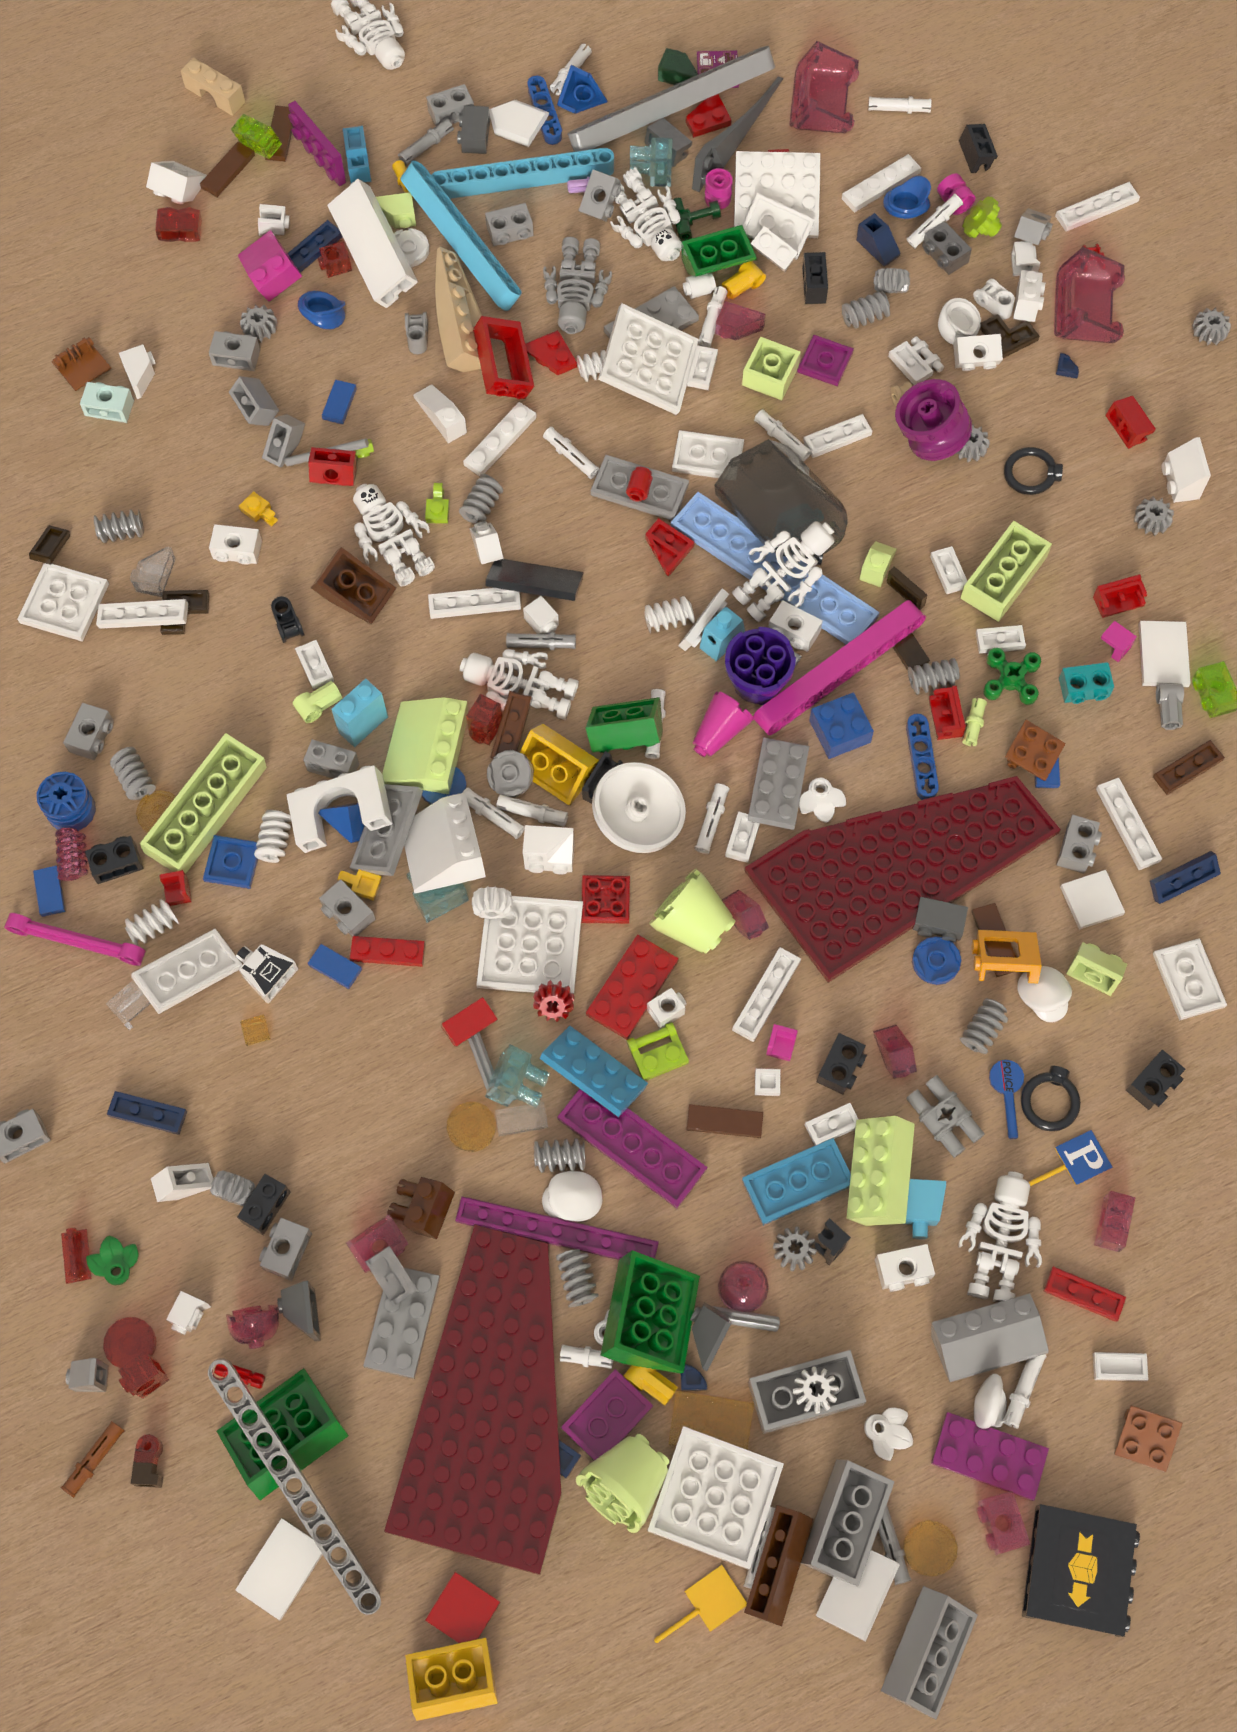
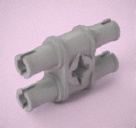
M936 1075L926 1083V1086L939 1100L937 1106L931 1107L918 1089L907 1097V1101L920 1115L919 1121L923 1122L933 1134V1139L937 1140V1142L941 1141L953 1158H955L966 1148L952 1133V1128L960 1126L973 1143L981 1139L985 1133L972 1119V1111H968L957 1097L958 1094L954 1093V1091L950 1092L938 1075ZM952 1112L949 1120L945 1118L939 1121L942 1113L945 1115Z

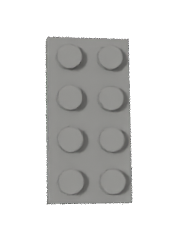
M675 286L635 308V310L680 331L699 321V315ZM615 320L604 326V332L609 339Z
M605 455L591 488V496L671 521L677 516L688 489L689 480L648 468L652 472L651 476L653 477L648 497L645 500L636 502L629 498L626 494V489L632 471L641 465Z
M763 737L747 821L794 830L809 746Z
M385 784L393 824L373 831L364 826L350 865L352 871L358 872L360 869L377 875L394 876L423 793L419 787Z
M404 1268L417 1291L396 1305H392L383 1291L363 1367L415 1379L440 1276Z

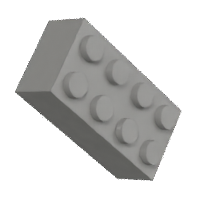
M851 1350L749 1378L748 1381L763 1434L860 1407L866 1403ZM812 1367L817 1368V1375H820L821 1371L826 1369L827 1373L824 1378L827 1380L830 1376H834L835 1380L829 1385L838 1386L839 1388L838 1392L830 1393L837 1398L836 1402L833 1403L827 1400L830 1405L828 1411L820 1404L819 1414H815L814 1405H811L808 1412L804 1411L807 1402L804 1401L800 1405L796 1403L802 1394H793V1389L802 1388L794 1382L795 1379L801 1378L804 1380L801 1375L803 1370H806L811 1376ZM819 1385L809 1386L812 1389L811 1394L816 1397L818 1393L820 1396L822 1395V1392L819 1391Z

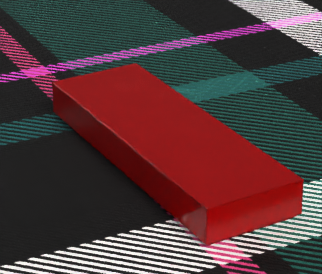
M1054 1266L1051 1268L1043 1292L1115 1322L1119 1320L1126 1300V1296Z

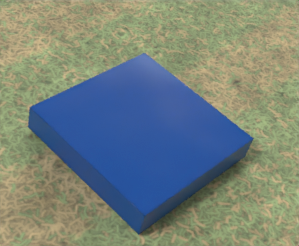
M214 835L203 876L204 882L251 889L258 858L254 855L255 850L258 849L256 846L257 842Z

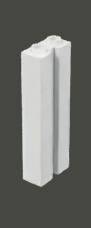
M357 179L327 206L374 301L388 308L399 298L398 294L404 291L406 293L418 281L371 187Z

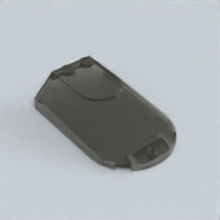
M768 439L730 460L714 485L716 496L764 545L767 540H773L782 531L789 532L791 538L795 537L801 542L802 532L815 521L821 524L826 522L834 530L832 534L834 543L824 553L836 547L845 536L848 517L844 505L788 445ZM790 547L791 554H795L792 548Z

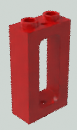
M481 316L473 328V333L477 343V352L486 394L526 399L534 388V381L521 322ZM490 338L503 341L512 380L498 378Z

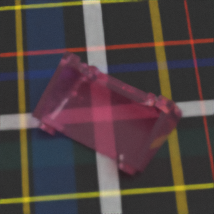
M816 41L799 61L795 70L790 126L797 130L841 134L851 131L855 120L852 113H846L848 86L855 82L859 76V60Z
M1082 247L1060 266L1056 276L1055 336L1061 339L1115 343L1123 337L1122 323L1118 321L1112 323L1113 291L1122 286L1125 281V265Z

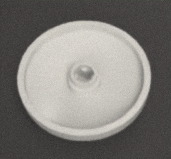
M624 763L609 770L596 786L592 799L593 815L602 833L615 845L631 852L650 853L665 848L680 833L685 821V802L676 783L660 769L644 763Z

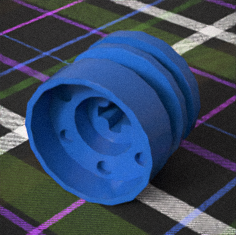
M66 771L56 772L46 777L39 785L36 793L37 803L50 824L57 830L67 833L77 832L85 828L93 820L96 812L95 801L82 779L74 773Z

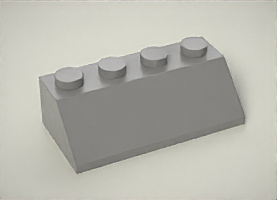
M1030 1293L931 1323V1338L949 1382L1049 1352L1041 1318Z
M836 1459L811 1529L801 1564L859 1586L895 1481L849 1460Z
M923 1586L911 1618L906 1625L900 1645L895 1652L889 1672L885 1677L881 1692L936 1720L978 1614L951 1597Z

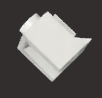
M260 204V218H258L259 236L270 230L274 234L284 235L285 228L289 229L290 216L286 215L285 206Z
M1027 241L1014 242L1011 253L1013 276H1020L1021 270L1038 272L1041 262L1037 260L1036 247L1033 246V243Z
M180 1291L166 1320L173 1324L171 1329L185 1335L187 1331L196 1330L204 1314L202 1311L211 1306L198 1298Z

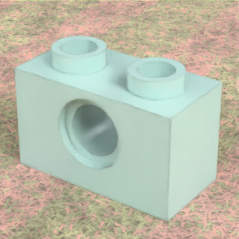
M87 382L80 401L85 416L127 423L134 403L130 389L123 386L105 385L101 382Z

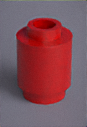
M636 467L631 473L626 494L633 501L640 502L648 497L653 477L651 476L652 472L646 467Z

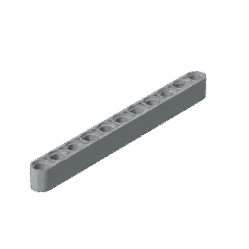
M764 46L570 131L568 136L573 151L594 149L774 69L775 63L770 47Z
M225 1358L214 1360L208 1369V1377L358 1610L366 1615L375 1613L381 1605V1597L372 1579L232 1363ZM224 1364L228 1368V1375L220 1379L215 1377L213 1374L215 1365ZM231 1387H239L242 1390L243 1397L240 1400L232 1401L229 1399L228 1390ZM248 1409L254 1410L258 1415V1419L252 1424L245 1423L242 1418V1414ZM260 1433H269L273 1439L272 1443L268 1446L259 1445L257 1436ZM277 1455H282L287 1459V1465L282 1469H276L272 1465V1459ZM292 1478H297L302 1483V1487L296 1492L289 1491L286 1486L287 1482ZM304 1502H314L317 1506L316 1511L310 1515L303 1513L301 1506ZM321 1524H327L331 1527L332 1531L329 1536L320 1537L316 1533L317 1527ZM336 1547H342L346 1550V1555L341 1560H335L331 1556L332 1550ZM351 1570H357L361 1573V1578L356 1583H350L346 1580V1575ZM366 1593L376 1596L375 1602L370 1606H365L361 1603V1598Z

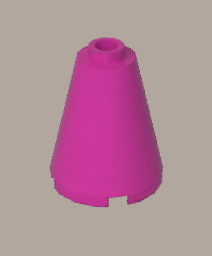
M716 691L692 742L695 746L693 750L702 757L706 755L711 757L753 721L754 718L747 709L743 711L738 706L740 703L730 696Z

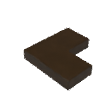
M997 314L980 323V330L984 335L1001 334L1002 358L1037 342L1040 337L1029 321L1009 329Z
M208 590L163 591L162 600L186 599L188 602L187 614H208ZM185 624L161 625L160 632L162 635L185 634Z

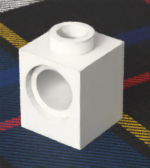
M670 988L648 1002L647 1011L659 1029L665 1027V1024L674 1022L685 1015L686 1001L679 992L675 993ZM669 1003L675 1008L667 1012L662 1009V1006Z

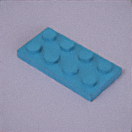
M571 1026L559 1035L540 1056L542 1061L617 1117L631 1105L648 1084Z
M834 1138L742 1177V1182L762 1225H766L850 1188L851 1173Z

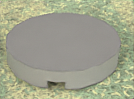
M505 750L498 753L491 764H489L487 779L490 787L496 793L517 797L530 787L533 781L534 770L531 761L524 754L514 750Z

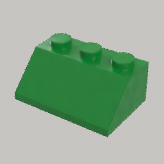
M742 225L682 241L681 259L688 275L696 277L756 260V255Z
M660 697L592 707L585 727L591 751L604 753L613 749L622 748L623 750H629L635 746L644 745L651 747L660 743L663 733Z

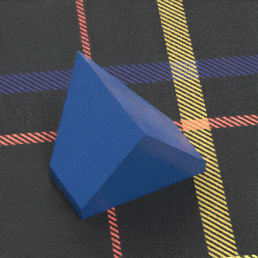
M571 65L557 106L576 114L607 103V99L592 75L585 70Z
M358 803L320 809L318 814L350 843L360 840L365 825L362 823Z

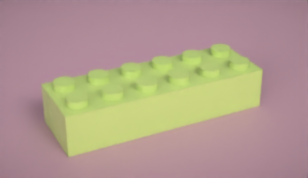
M225 733L141 841L140 845L143 852L172 872L183 870L186 874L214 838V835L217 834L267 767L264 757Z

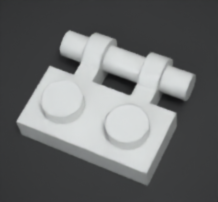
M917 336L911 340L914 346L911 347L906 341L889 351L888 356L913 385L931 377L933 374L931 368H934L937 372H941L944 369V365L940 362L941 359L938 355L933 354L928 349L929 345L925 341H921Z

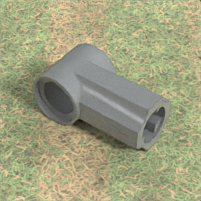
M1158 683L1156 702L1160 704L1161 727L1166 730L1181 728L1183 725V684Z

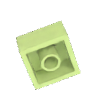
M760 337L743 370L742 386L783 400L798 370L801 352Z

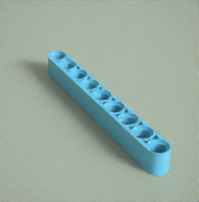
M599 148L440 170L432 173V177L450 199L566 183L569 180L587 179L588 176H591L593 169L607 175H612L614 172V153L611 149Z
M412 161L400 178L401 182L498 307L509 311L522 294L520 288L429 171L418 161Z

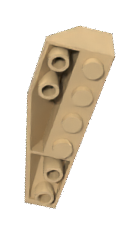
M439 247L436 258V310L447 367L461 372L481 369L473 328L482 314L456 253Z

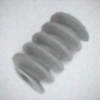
M883 291L875 292L873 296L869 294L865 298L861 297L857 301H851L850 304L845 303L842 305V315L845 324L848 327L852 324L855 329L859 328V321L865 326L867 324L866 318H868L870 323H873L874 315L878 320H881L882 312L885 317L890 316L889 301Z
M480 474L476 485L472 487V492L468 494L467 499L463 502V506L459 509L460 515L468 522L475 524L478 521H486L487 517L484 514L489 515L491 513L490 508L495 506L494 501L499 499L498 494L503 493L504 489L491 476Z
M131 509L128 517L121 511L120 518H117L115 513L112 512L110 520H108L106 514H103L102 521H99L97 516L94 515L95 532L97 538H100L103 543H107L108 536L113 542L117 540V535L121 540H125L126 533L130 539L134 538L135 532L138 537L143 536L144 526L139 510L138 515H135Z
M951 658L949 662L946 659L941 660L940 664L935 661L932 662L931 666L925 663L922 667L920 665H915L913 669L908 667L909 682L916 695L919 694L920 687L923 688L925 693H928L930 685L933 690L937 689L938 684L942 688H946L947 682L950 683L951 687L955 686L956 680H959L960 677L959 667L955 658Z
M126 747L118 751L111 758L110 765L114 769L116 776H118L123 790L126 791L127 798L130 800H140L153 794L156 787L154 784H151L152 779L148 777V772L144 769L143 762H140L141 758L136 754L137 751L134 747Z
M988 998L984 999L983 1006L978 1008V1014L973 1016V1021L969 1022L968 1029L964 1030L963 1037L960 1038V1041L966 1047L982 1054L988 1053L984 1045H993L989 1037L996 1039L998 1037L994 1029L1002 1031L1003 1026L999 1021L1003 1023L1008 1021V1018L1004 1015V1013H1007L1006 1008L999 1002Z
M565 1139L563 1146L560 1147L558 1140H554L553 1146L550 1147L548 1141L544 1140L543 1147L540 1148L538 1142L534 1141L535 1168L538 1166L540 1172L544 1173L546 1165H548L550 1171L554 1172L556 1165H558L561 1172H563L566 1164H568L570 1170L574 1171L578 1163L580 1169L584 1170L586 1166L584 1142L580 1146L578 1139H574L573 1145L570 1146L568 1140Z
M579 1249L569 1250L556 1256L558 1261H563L558 1265L559 1270L566 1271L561 1275L563 1281H568L563 1285V1288L566 1291H571L566 1295V1300L573 1301L568 1305V1308L590 1303L599 1297L598 1293H590V1290L596 1287V1283H588V1280L594 1277L593 1273L585 1272L586 1269L591 1267V1263H583V1260L589 1257L588 1253H581Z

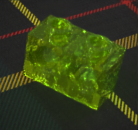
M245 114L231 128V131L240 143L268 159L282 145L270 126Z

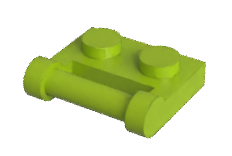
M672 1022L665 1024V1027L637 1039L630 1038L626 1040L639 1073L645 1081L689 1063ZM669 1036L670 1043L640 1054L638 1048Z

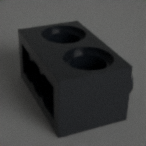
M826 252L804 253L802 273L805 304H826L828 294Z
M132 836L118 837L113 842L97 844L85 851L92 877L97 884L144 869L137 845ZM130 851L128 856L121 857L122 853ZM107 859L104 864L98 865L100 860Z
M838 1033L816 1082L844 1095L846 1088L851 1090L857 1078L853 1073L856 1067L862 1068L867 1054L863 1053L866 1045ZM850 1050L854 1053L855 1057L848 1059L843 1056L842 1051ZM839 1071L843 1073L845 1078L843 1080H836L833 1078L832 1073Z
M1162 1049L1126 1091L1148 1110L1154 1104L1159 1108L1168 1098L1165 1092L1169 1087L1175 1090L1184 1078L1180 1075L1185 1071V1068ZM1160 1068L1167 1069L1170 1077L1163 1076ZM1145 1086L1152 1087L1155 1095L1148 1094L1145 1091Z
M264 1174L237 1218L242 1224L264 1236L291 1193L290 1190L283 1183Z

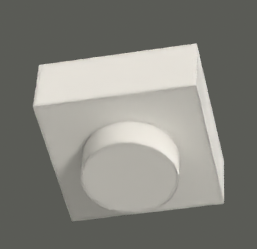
M755 1069V1095L780 1096V1069Z

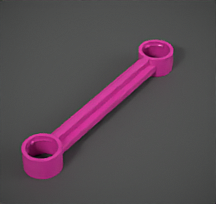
M9 913L4 926L6 930L17 935L40 937L112 956L135 966L141 965L146 953L143 948L134 944H119L35 922L16 913Z

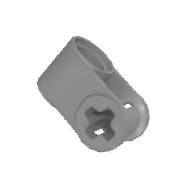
M423 312L420 315L405 313L409 351L413 354H422L428 347L427 312Z

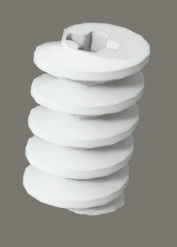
M601 350L600 357L597 352L592 353V358L588 354H584L583 361L579 355L577 356L579 373L586 382L589 380V375H592L593 379L597 380V374L601 371L605 357V350Z
M684 596L680 597V602L675 598L672 599L671 606L668 601H663L662 608L659 603H655L653 609L650 605L645 606V620L650 634L651 627L660 632V625H663L668 630L670 622L674 628H677L678 620L685 626L686 618H689L692 624L695 623L692 605Z
M266 810L262 816L263 823L260 825L261 831L258 834L259 840L256 843L258 849L255 850L254 855L262 861L277 863L280 861L278 857H283L286 854L280 848L287 847V843L282 841V839H288L289 834L283 831L291 829V826L285 823L291 822V816L282 811Z
M159 900L160 908L154 904L151 905L152 913L143 909V918L134 914V923L128 918L125 919V929L134 945L138 946V939L143 943H147V934L153 939L156 938L155 930L163 934V925L172 929V920L179 924L170 906L164 900Z

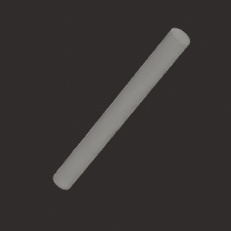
M365 438L326 449L354 451L369 447V443ZM310 452L285 458L286 466L308 462Z

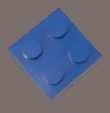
M854 692L811 709L809 721L828 759L871 743L874 730Z

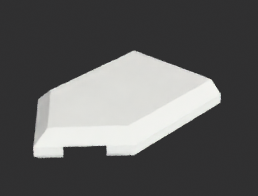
M512 100L489 109L495 135L527 147L530 146L549 116V112L518 100Z

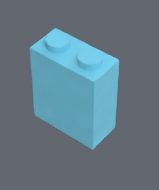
M366 678L331 709L339 734L354 748L388 718L382 693Z

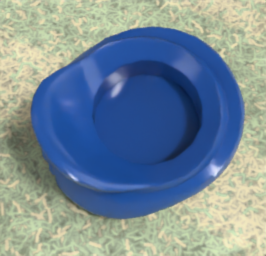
M923 176L912 177L904 184L886 193L883 199L884 208L890 215L901 219L915 218L926 213L930 208L928 196L931 191V184Z
M309 291L299 298L298 309L315 326L322 329H335L345 320V310L343 307L346 303L341 300L339 301L336 297L326 292Z

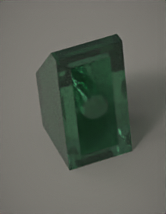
M666 48L658 65V81L676 85L698 75L686 53Z

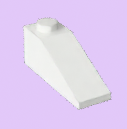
M432 384L413 395L448 443L467 433L464 416L455 404Z

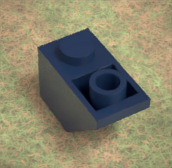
M873 213L859 223L856 241L884 267L900 256L901 253L889 226L879 216Z

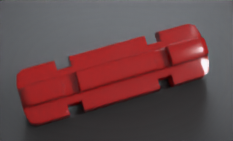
M217 1364L214 1373L225 1378L228 1375V1368L224 1364ZM233 1365L246 1385L250 1384V1386L258 1389L263 1387L265 1382L263 1374L253 1373L251 1370Z

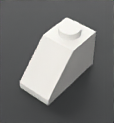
M143 344L119 353L137 399L142 398L155 374L152 367L153 364H156L151 351L146 352Z
M209 1163L168 1166L152 1177L151 1181L157 1202L180 1200L211 1189L213 1176Z

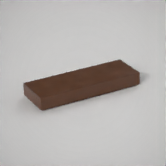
M275 105L264 153L265 160L286 162L292 135L291 129L293 128L288 117L290 112L287 106Z
M237 141L200 182L201 189L218 198L255 156L254 150Z
M509 691L490 758L494 759L498 753L505 750L518 751L533 697Z
M1209 740L1155 773L1153 778L1165 794L1168 795L1219 764L1225 757L1214 743Z
M996 903L972 909V915L978 930L1006 931ZM984 941L988 956L1017 958L1011 942ZM994 971L996 978L1014 973V971Z
M689 1104L687 1131L761 1138L764 1112Z

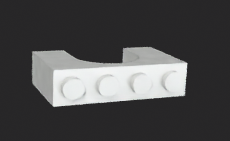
M375 765L364 766L358 771L343 773L337 778L319 781L316 785L298 788L294 792L286 794L295 842L304 853L327 846L322 823L323 817L318 812L320 809L327 808L332 801L342 796L357 798L362 823L370 831L393 824L383 775Z

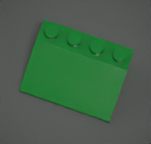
M633 1250L619 1259L600 1356L622 1364L682 1374L685 1368L692 1326L690 1318L695 1309L700 1276Z
M305 1368L257 1401L301 1471L349 1436ZM248 1409L244 1411L242 1418L245 1423L252 1424L258 1419V1415L254 1410ZM235 1418L216 1431L246 1485L260 1501L279 1487ZM267 1432L260 1433L257 1436V1442L261 1446H268L272 1443V1436ZM277 1455L272 1459V1465L276 1469H282L287 1465V1459L282 1455Z

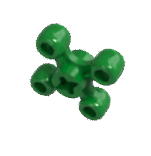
M1001 648L991 649L987 654L986 661L988 666L999 670L1000 678L989 680L985 684L983 689L984 696L988 700H996L1001 696L1004 689L1009 691L1017 690L1020 701L1023 704H1034L1038 698L1039 691L1035 685L1027 684L1024 676L1027 673H1034L1040 668L1042 662L1040 655L1030 652L1024 656L1021 663H1008L1005 652Z

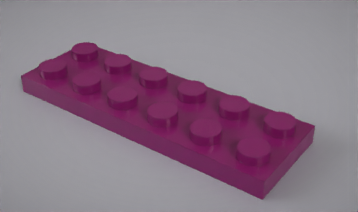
M581 1089L577 1091L557 1117L560 1122L676 1209H678L707 1171V1166L627 1108L617 1117Z

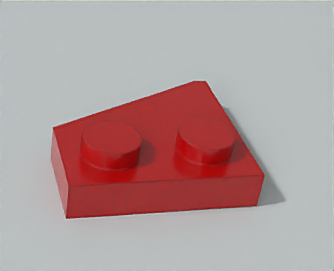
M719 94L705 99L686 116V124L693 138L729 127L732 123Z
M558 330L525 344L527 353L536 358L537 363L548 367L556 375L577 368V362Z
M659 518L645 533L647 543L667 576L671 575L695 545L693 540Z

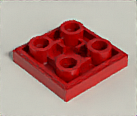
M582 875L583 909L581 923L629 924L630 876Z
M454 1572L425 1621L458 1643L479 1639L501 1602Z

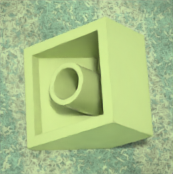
M1082 942L1066 974L1111 996L1124 976L1127 963L1123 962L1116 955H1108L1100 951V948L1094 944Z

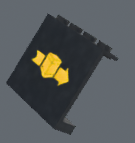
M1042 1504L1035 1507L1022 1617L1037 1618L1113 1634L1116 1637H1125V1632H1128L1131 1624V1617L1127 1615L1128 1604H1132L1134 1588L1130 1587L1131 1576H1135L1137 1560L1133 1559L1134 1548H1138L1140 1533L1136 1531L1137 1524Z

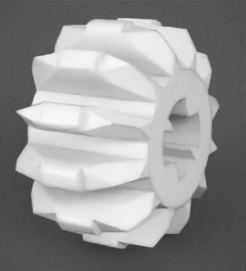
M496 886L479 888L473 892L472 897L474 914L488 919L507 917L511 914L513 908L511 892Z
M812 1367L811 1376L806 1370H803L801 1375L804 1380L796 1378L794 1381L798 1386L802 1387L793 1389V1394H802L796 1403L800 1405L804 1401L807 1402L804 1408L806 1412L810 1410L811 1405H814L815 1414H819L820 1404L828 1411L830 1405L827 1400L833 1403L837 1400L830 1393L838 1392L839 1388L838 1386L829 1385L835 1380L834 1376H830L827 1380L824 1378L827 1373L826 1369H823L820 1375H817V1368ZM819 1385V1391L822 1392V1395L820 1396L818 1393L816 1397L811 1394L812 1389L809 1386Z

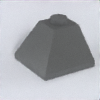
M302 1281L282 1289L281 1298L277 1299L279 1314L283 1313V1316L314 1341H321L316 1293L313 1286L308 1281Z
M704 1302L702 1308L698 1306L695 1308L690 1320L694 1322L692 1332L702 1369L708 1371L731 1326L732 1316Z

